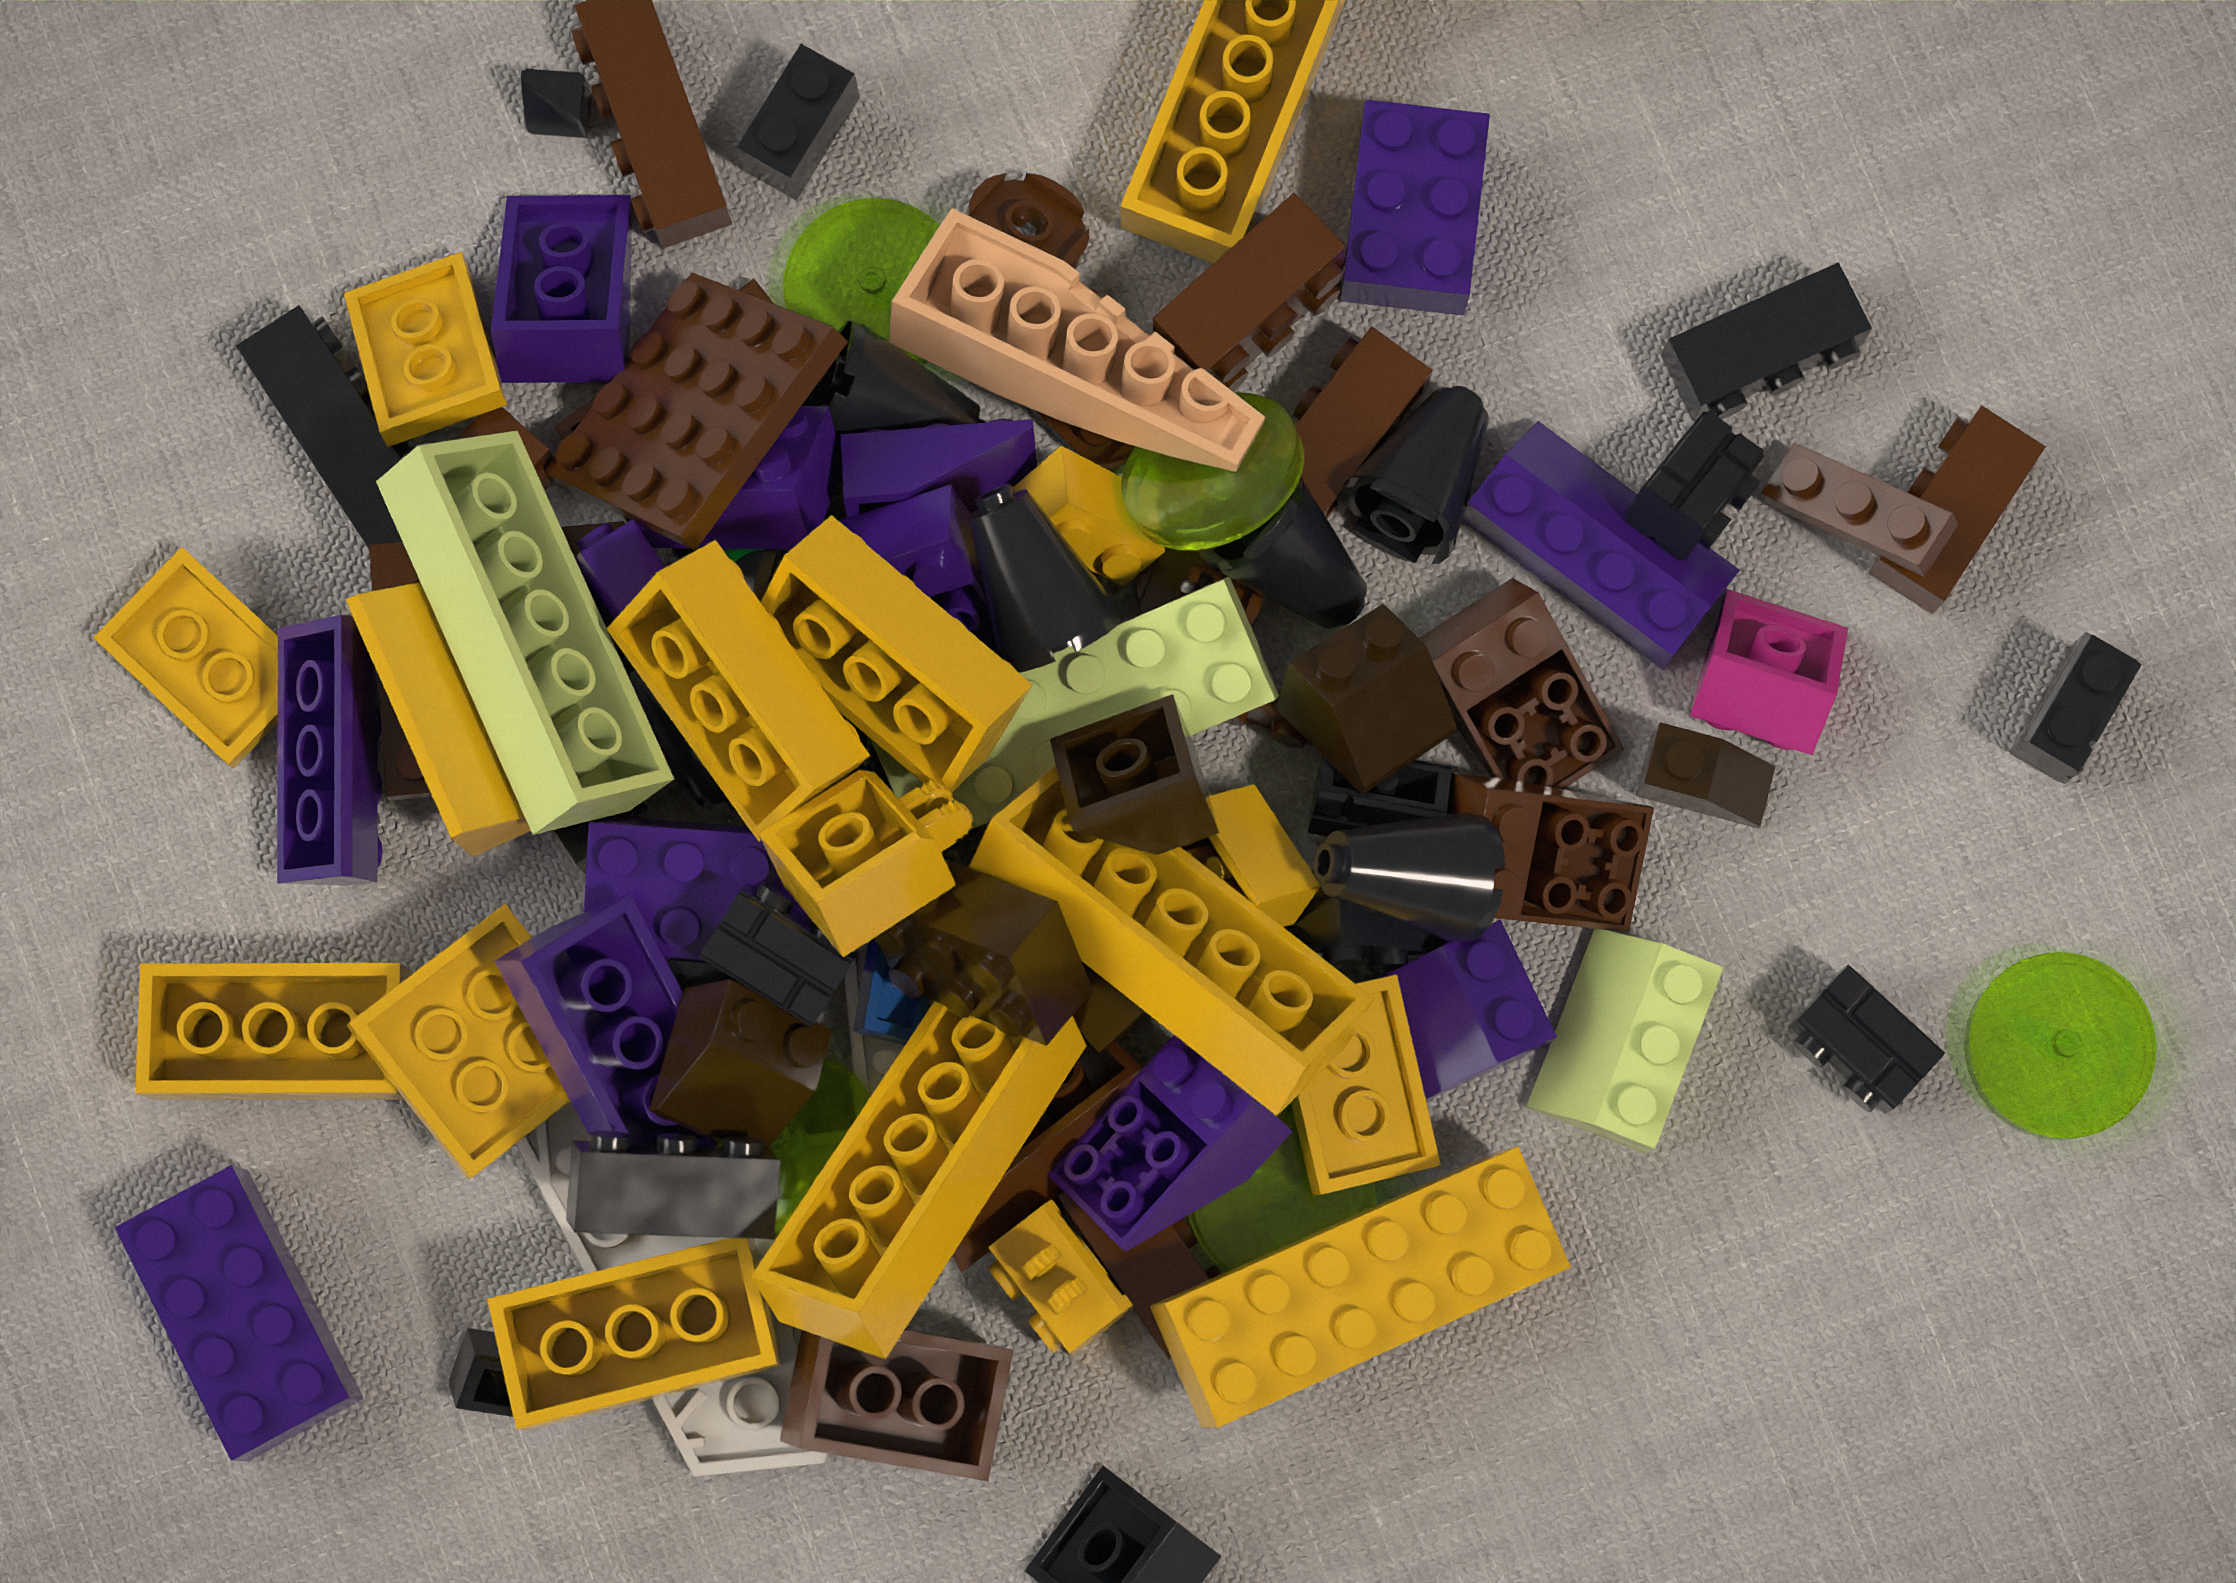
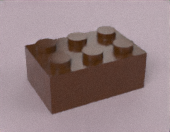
M1292 193L1153 317V333H1158L1175 346L1173 354L1194 370L1203 368L1234 392L1248 377L1249 372L1245 368L1262 352L1268 358L1275 355L1294 336L1295 331L1291 326L1308 311L1314 317L1321 314L1336 300L1341 293L1337 285L1340 284L1341 278L1344 275L1342 270L1346 246L1295 193Z
M905 1328L888 1357L884 1359L801 1330L780 1441L799 1449L989 1481L1014 1350L992 1344Z

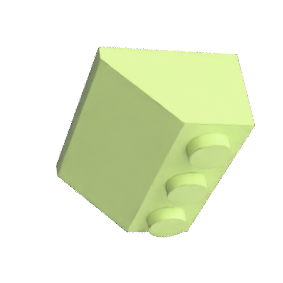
M1593 929L1554 1031L1557 1037L1548 1047L1526 1108L1640 1153L1648 1154L1653 1151L1657 1146L1724 967L1663 943L1607 930Z

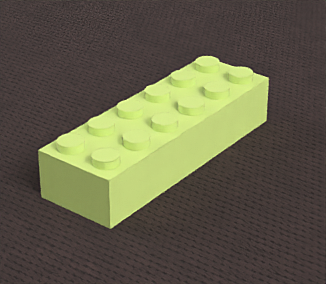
M518 431L418 445L376 481L532 834L535 835L630 811L673 781L674 777Z
M1230 577L1122 622L1108 634L1075 652L1073 646L1053 653L1056 660L1053 663L1019 673L1033 686L989 758L952 792V797L954 798L952 802L956 800L959 803L962 802L973 814L971 818L974 821L971 823L972 828H969V830L986 824L1056 766L1050 738L1172 694L1190 736L1276 700L1280 695ZM871 739L891 788L898 799L916 787L921 788L923 786V782Z

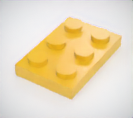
M462 251L344 293L377 425L387 447L508 405L471 272Z
M183 547L93 637L233 769L278 724V635Z
M1397 974L1356 984L1372 996L1374 1001L1347 1046L1291 1101L1312 1195H1322L1441 1166Z

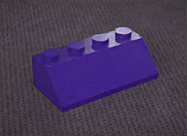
M1537 421L1503 456L1468 501L1462 521L1664 671L1740 570L1711 548L1707 550L1699 543L1686 560L1678 561L1659 547L1654 537L1647 538L1625 522L1624 513L1637 493L1541 422Z
M338 615L278 628L277 884L348 886L378 882V867L382 860V843L378 836V804L382 796V780L378 773V740L382 732L380 711L378 709V673L355 620L350 615Z
M624 895L554 925L494 960L589 1136L590 1132L617 1131L630 1134V1143L656 1144L658 1134L675 1133L697 1137V1145L717 1146L719 1144L649 1111L683 991L631 895Z

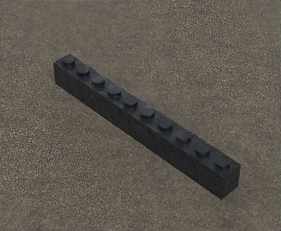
M298 305L235 346L368 549L369 545L403 542L376 481L402 460L400 455L409 450L410 447L406 441L387 447L379 432L376 418L367 406L371 402L367 382L356 366L345 373L337 361L334 353L342 349L343 346L324 317L321 316L312 322L301 306ZM643 801L630 811L609 817L640 819L639 815L649 808ZM590 821L555 829L554 832L575 864L586 873Z

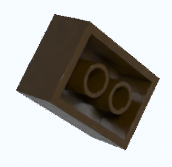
M944 859L956 886L873 938L880 946L889 965L891 981L900 991L910 997L918 998L923 996L945 1005L946 1008L957 1016L963 1018L973 1016L993 1024L1007 1036L1013 1038L1023 1036L1047 1046L1093 992L1058 901Z

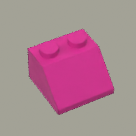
M1727 589L1697 681L1690 716L1705 720L1709 725L1720 730H1735L1766 740L1772 746L1782 750H1797L1813 755L1838 693L1848 627Z

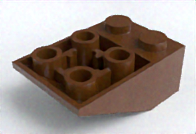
M1511 578L1419 637L1428 648L1457 729L1490 777L1564 789L1624 750L1539 592L1518 580Z
M1451 773L1446 814L1469 812L1485 816L1490 819L1500 835L1505 853V868L1495 867L1493 889L1503 890L1501 904L1495 918L1629 932L1654 807L1510 779Z

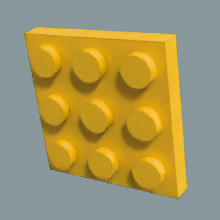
M506 904L494 911L346 1025L467 1180L477 1175L570 1101L494 961L532 938Z

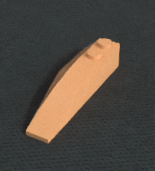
M953 208L950 209L892 300L890 343L993 393L1057 420L1123 443L1171 457L1234 472L1237 471L1264 424V415L1203 368L1194 370L1173 354L1175 346L1156 332L1150 336L1125 316L1126 309L1109 295L1101 298L1080 282V273L1065 261Z

